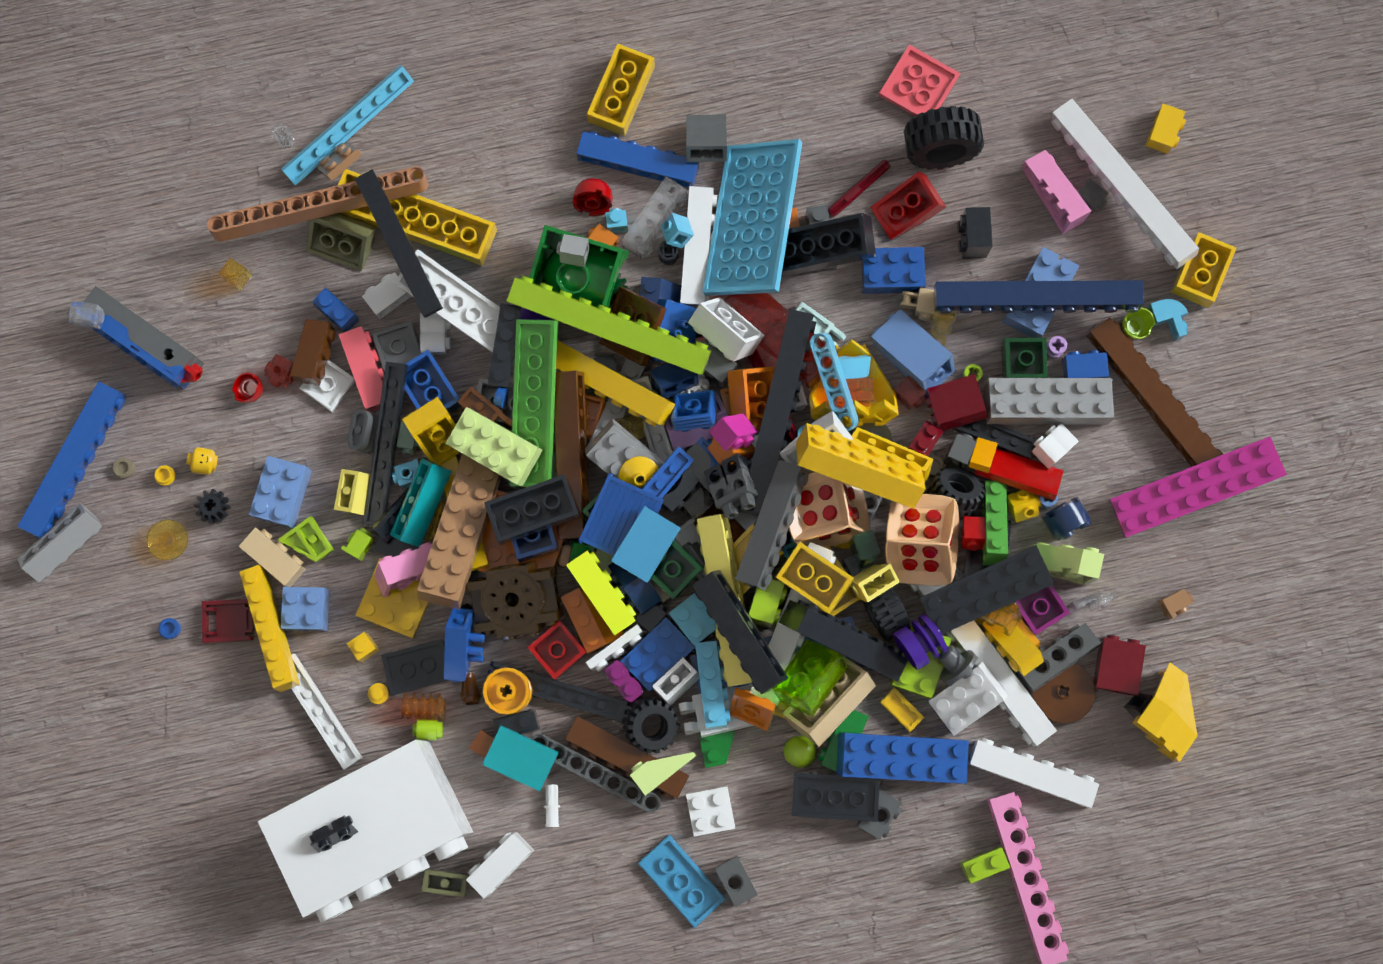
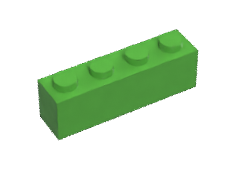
M985 481L983 487L985 493L982 499V517H985L986 533L983 547V565H992L1006 559L1008 556L1006 484L997 481Z

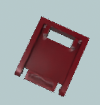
M248 600L202 601V643L254 641V636H246V633H253L252 614L250 607H246ZM209 612H216V632H209Z

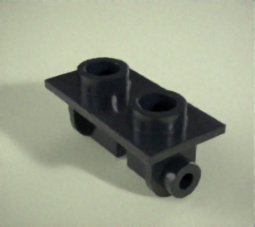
M344 815L331 822L333 830L330 831L328 825H325L313 831L312 835L309 836L312 842L310 845L317 852L327 851L333 845L349 840L354 834L358 833V830L352 825L353 820L351 816L346 817Z

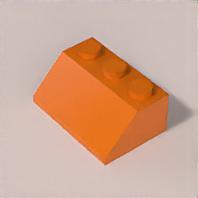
M581 587L561 596L588 655L609 646L625 634L623 630L616 635L612 633Z

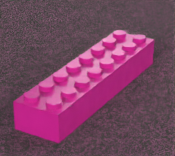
M1271 436L1111 498L1109 501L1122 533L1127 538L1287 474Z

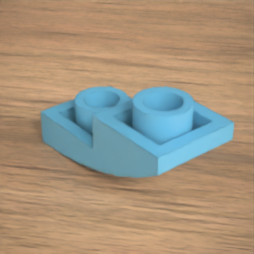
M871 356L838 357L845 379L869 376Z

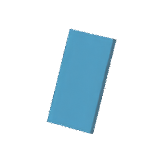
M670 834L638 863L694 928L726 900Z

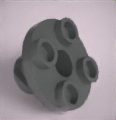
M947 646V652L944 654L939 653L938 663L944 665L940 678L948 687L961 678L967 679L973 673L972 667L978 660V657L972 650L960 653L958 647Z

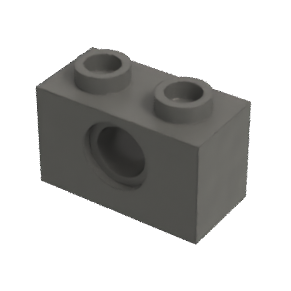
M957 434L949 447L943 461L944 464L965 468L977 442L968 434Z
M879 789L878 810L882 809L885 811V820L882 822L859 821L856 826L879 840L881 837L885 838L891 829L889 824L892 818L896 820L902 810L899 807L901 802Z
M738 856L715 867L716 873L713 875L719 885H724L727 892L723 894L729 905L733 903L737 907L758 895ZM733 876L738 877L741 881L737 888H731L728 885V880Z

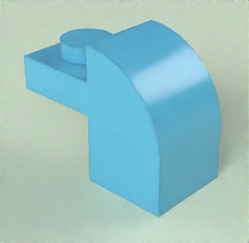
M1164 299L1150 303L1146 308L1154 316L1155 325L1153 327L1168 323L1174 341L1181 340L1187 335L1188 327L1186 322L1182 321V318L1188 314V311L1180 302L1173 299Z

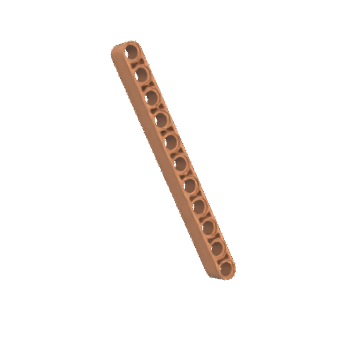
M411 167L377 176L389 200L418 194L428 188V180L421 167ZM356 181L216 215L208 220L207 228L216 241L222 242L368 205Z

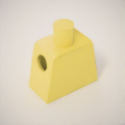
M890 563L872 565L855 575L851 587L858 599L869 602L900 581Z

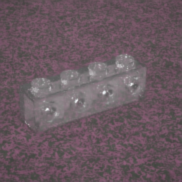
M666 176L622 239V247L640 259H643L645 255L648 256L654 248L652 244L656 239L659 240L663 236L661 229L663 222L671 213H675L678 207H682L687 200L686 189Z

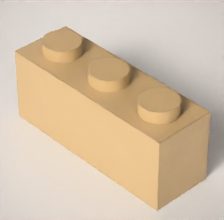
M255 527L239 547L284 586L291 587L306 570L302 566L304 562L296 555L291 557L286 553L288 548L281 542L276 544L272 541L271 538L273 536L264 528L259 530Z

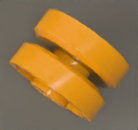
M504 667L495 670L487 677L483 687V695L490 709L500 714L510 715L521 712L527 707L532 697V686L524 673L514 668ZM510 687L512 694L506 695L505 689Z

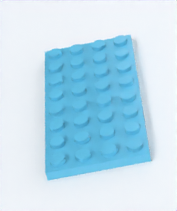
M800 139L727 146V162L724 163L702 291L704 295L779 292L802 149Z

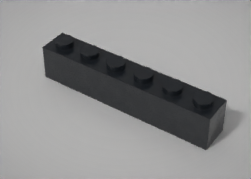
M720 570L710 572L692 585L695 589V595L706 606L707 614L718 625L719 633L728 641L729 649L740 660L742 670L752 679V685L756 691L760 692L761 695L765 694L789 679Z

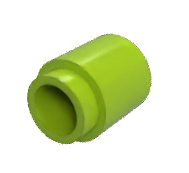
M417 719V723H413V736H416L417 740L423 741L443 739V722H438L437 719Z

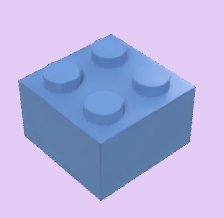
M283 587L281 629L286 631H328L330 590L318 587Z

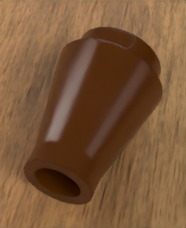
M468 673L465 681H462L460 699L463 700V705H474L480 702L481 694L475 674Z

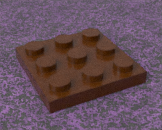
M619 286L610 313L616 315L619 312L630 316L629 320L637 322L638 319L650 323V328L657 330V327L661 326L667 308L625 287ZM601 337L599 344L641 366L647 365L650 355Z

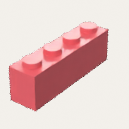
M360 326L338 334L366 411L371 413L379 410L384 371L382 368H378L377 361H379L376 350H372L370 346L373 340L369 331L365 332L363 327Z

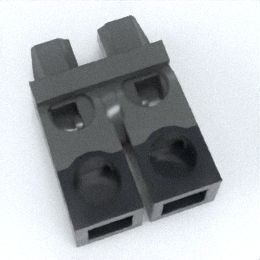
M737 453L723 460L722 464L718 463L704 471L715 500V506L721 509L724 516L728 519H733L739 515L737 510L739 505L744 510H750L755 507L754 497L758 495L748 471V459Z

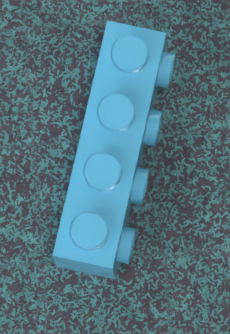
M716 641L695 643L706 730L727 728V722H730L731 719L730 711L725 709L724 701L728 700L727 688H722L721 680H724V667L719 666V659H721L719 651L721 647L717 646Z

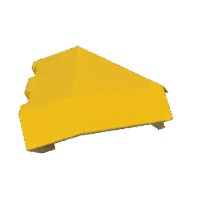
M852 339L841 347L835 345L838 357L871 356L868 377L846 379L859 422L857 426H863V423H875V426H883L898 416L896 393L866 345L860 346ZM830 357L827 363L825 364V366L828 368H830L832 365V360ZM820 376L809 395L811 418L814 420H818L832 411ZM831 377L830 384L833 387H837L839 381ZM838 396L836 400L838 406L844 407V398ZM848 416L843 418V423L850 427L852 424L851 419Z
M1169 663L1165 669L1158 672L1162 678L1153 699L1140 716H1136L1132 723L1146 733L1145 737L1158 746V751L1173 762H1180L1197 738V730L1188 676L1172 663Z

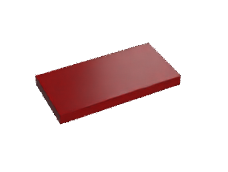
M996 448L989 473L976 470L975 474L1055 500L1064 470L1055 467L1048 469L1043 463Z

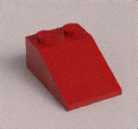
M917 172L870 208L890 240H893L931 219L946 208V205L926 174Z

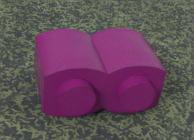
M616 660L605 669L608 679L619 688L621 695L628 702L634 703L644 694L641 685L630 676L628 669L620 661Z

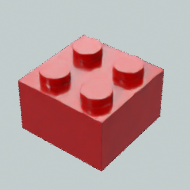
M560 620L527 647L554 680H558L587 655L586 650Z

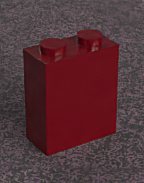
M975 374L927 388L929 396L925 398L928 408L933 407L934 414H931L934 426L938 425L942 431L988 418Z
M1107 635L1106 638H1101L1093 680L1094 688L1131 696L1139 695L1146 645L1140 644V641L1135 639H1127V642L1121 641L1119 636Z

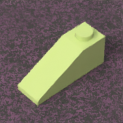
M692 752L647 761L644 764L640 761L631 768L633 773L630 776L646 796L696 755Z

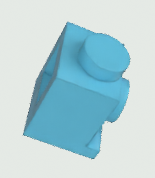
M616 208L605 212L607 229L613 234L628 233L626 210Z
M414 459L411 462L394 466L395 472H392L394 483L399 484L402 489L409 487L420 464L419 460ZM409 470V476L404 477L403 472Z

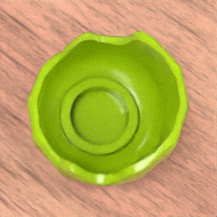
M1140 308L1137 312L1127 313L1122 321L1124 334L1134 340H1140L1149 336L1155 325L1154 316L1146 308Z
M805 736L791 737L785 743L783 749L786 761L795 768H807L815 762L817 755L815 745Z

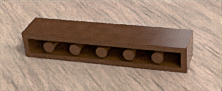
M578 716L565 738L569 741L568 745L578 751L580 748L587 750L586 755L595 760H598L599 757L606 760V766L617 770L618 767L625 770L624 775L631 779L630 774L633 773L631 768L640 761L644 764L647 761L657 760L652 755L641 751ZM678 770L657 786V788L662 790L661 795L671 800L673 797L678 798L689 775Z

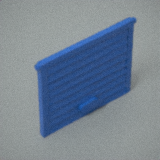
M609 473L580 536L579 543L582 544L584 542L614 556L643 506L658 514L664 499L614 477L612 473Z

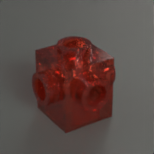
M275 354L264 370V376L269 379L268 383L277 388L280 385L287 388L289 384H292L294 379L290 374L294 362Z

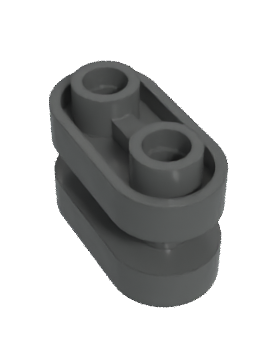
M362 409L354 412L347 438V444L350 449L367 454L373 453L378 414Z

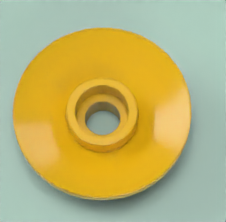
M636 456L623 463L619 470L618 479L641 489L658 470V466L647 457ZM638 476H643L644 480L642 482L636 481V478Z

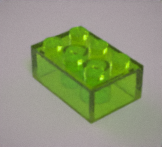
M807 639L784 670L789 679L772 690L780 702L813 717L848 666L840 653Z

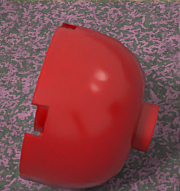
M588 178L582 180L575 187L572 204L578 212H590L588 216H602L606 214L605 212H609V208H612L613 194L606 182L597 178Z

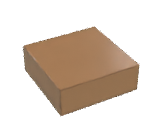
M567 545L561 546L556 567H567L566 564H568L571 546Z

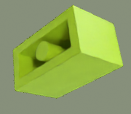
M999 846L959 862L964 876L970 884L1010 868L1003 848Z

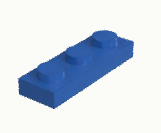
M679 446L676 447L641 489L663 498L692 464L694 459Z

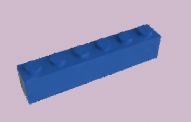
M594 131L582 133L577 150L578 161L686 188L694 186L699 169V162H687L686 155L680 156L670 150L660 151L656 147L649 145L646 147L639 146L634 141H619L614 136L603 137Z

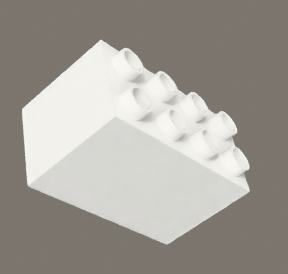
M414 740L258 821L302 917L304 918L316 913L320 923L352 909L353 906L348 897L354 894L362 902L392 888L387 879L388 876L396 873L399 881H402L430 868L425 858L435 852L438 860L441 861L468 848L464 837L473 833L430 742L423 740ZM344 815L346 817L350 815L353 820L352 825L358 830V833L354 834L349 840L341 841L333 845L331 849L323 852H317L310 845L312 842L309 836L312 835L313 831L325 825H328L331 831L333 830L331 822Z

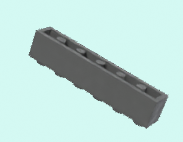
M782 460L778 461L735 578L740 583L766 591L767 586L771 583L774 566L779 561L781 547L786 542L788 528L794 520L793 514L796 506L801 501L803 487L808 482L809 472L803 467Z

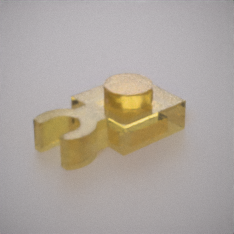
M934 311L930 331L933 332L931 336L934 339H941V345L944 346L946 344L945 334H951L955 313L942 314L940 311Z

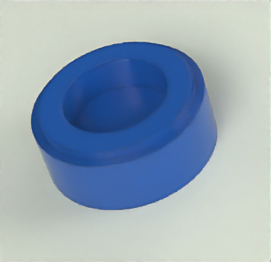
M499 387L496 390L494 396V405L496 407H505L509 395L508 388Z
M166 618L159 624L158 631L163 638L174 639L179 636L181 625L175 619Z

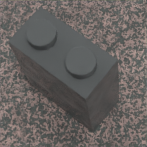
M726 114L686 115L687 162H727Z

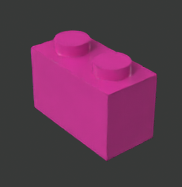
M743 413L721 418L709 431L725 451L730 449L736 450L743 446L748 447L754 442L755 439L753 437L758 433L757 429Z

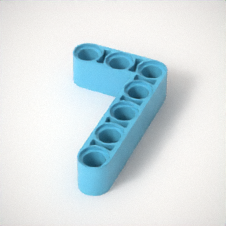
M817 333L812 336L810 346L831 410L846 430L850 431L856 428L859 421L833 339L828 333ZM820 336L823 337L826 341V344L823 348L819 347L817 344V340ZM826 356L832 360L830 368L824 365V358ZM832 376L836 377L839 381L837 387H833L830 384ZM838 396L844 398V407L838 406L836 401ZM845 416H848L852 421L850 427L845 426L843 423ZM805 426L798 430L797 436L801 434Z

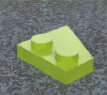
M311 516L278 539L281 543L304 554L314 562L321 561L334 551L324 533Z

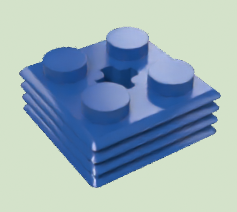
M714 390L677 394L674 396L673 403L675 406L671 417L674 431L688 432L691 429H709L715 425L717 400Z

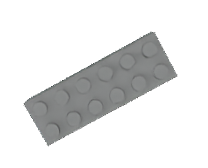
M989 378L984 385L985 408L988 416L986 418L987 424L1108 425L1114 419L1112 378Z

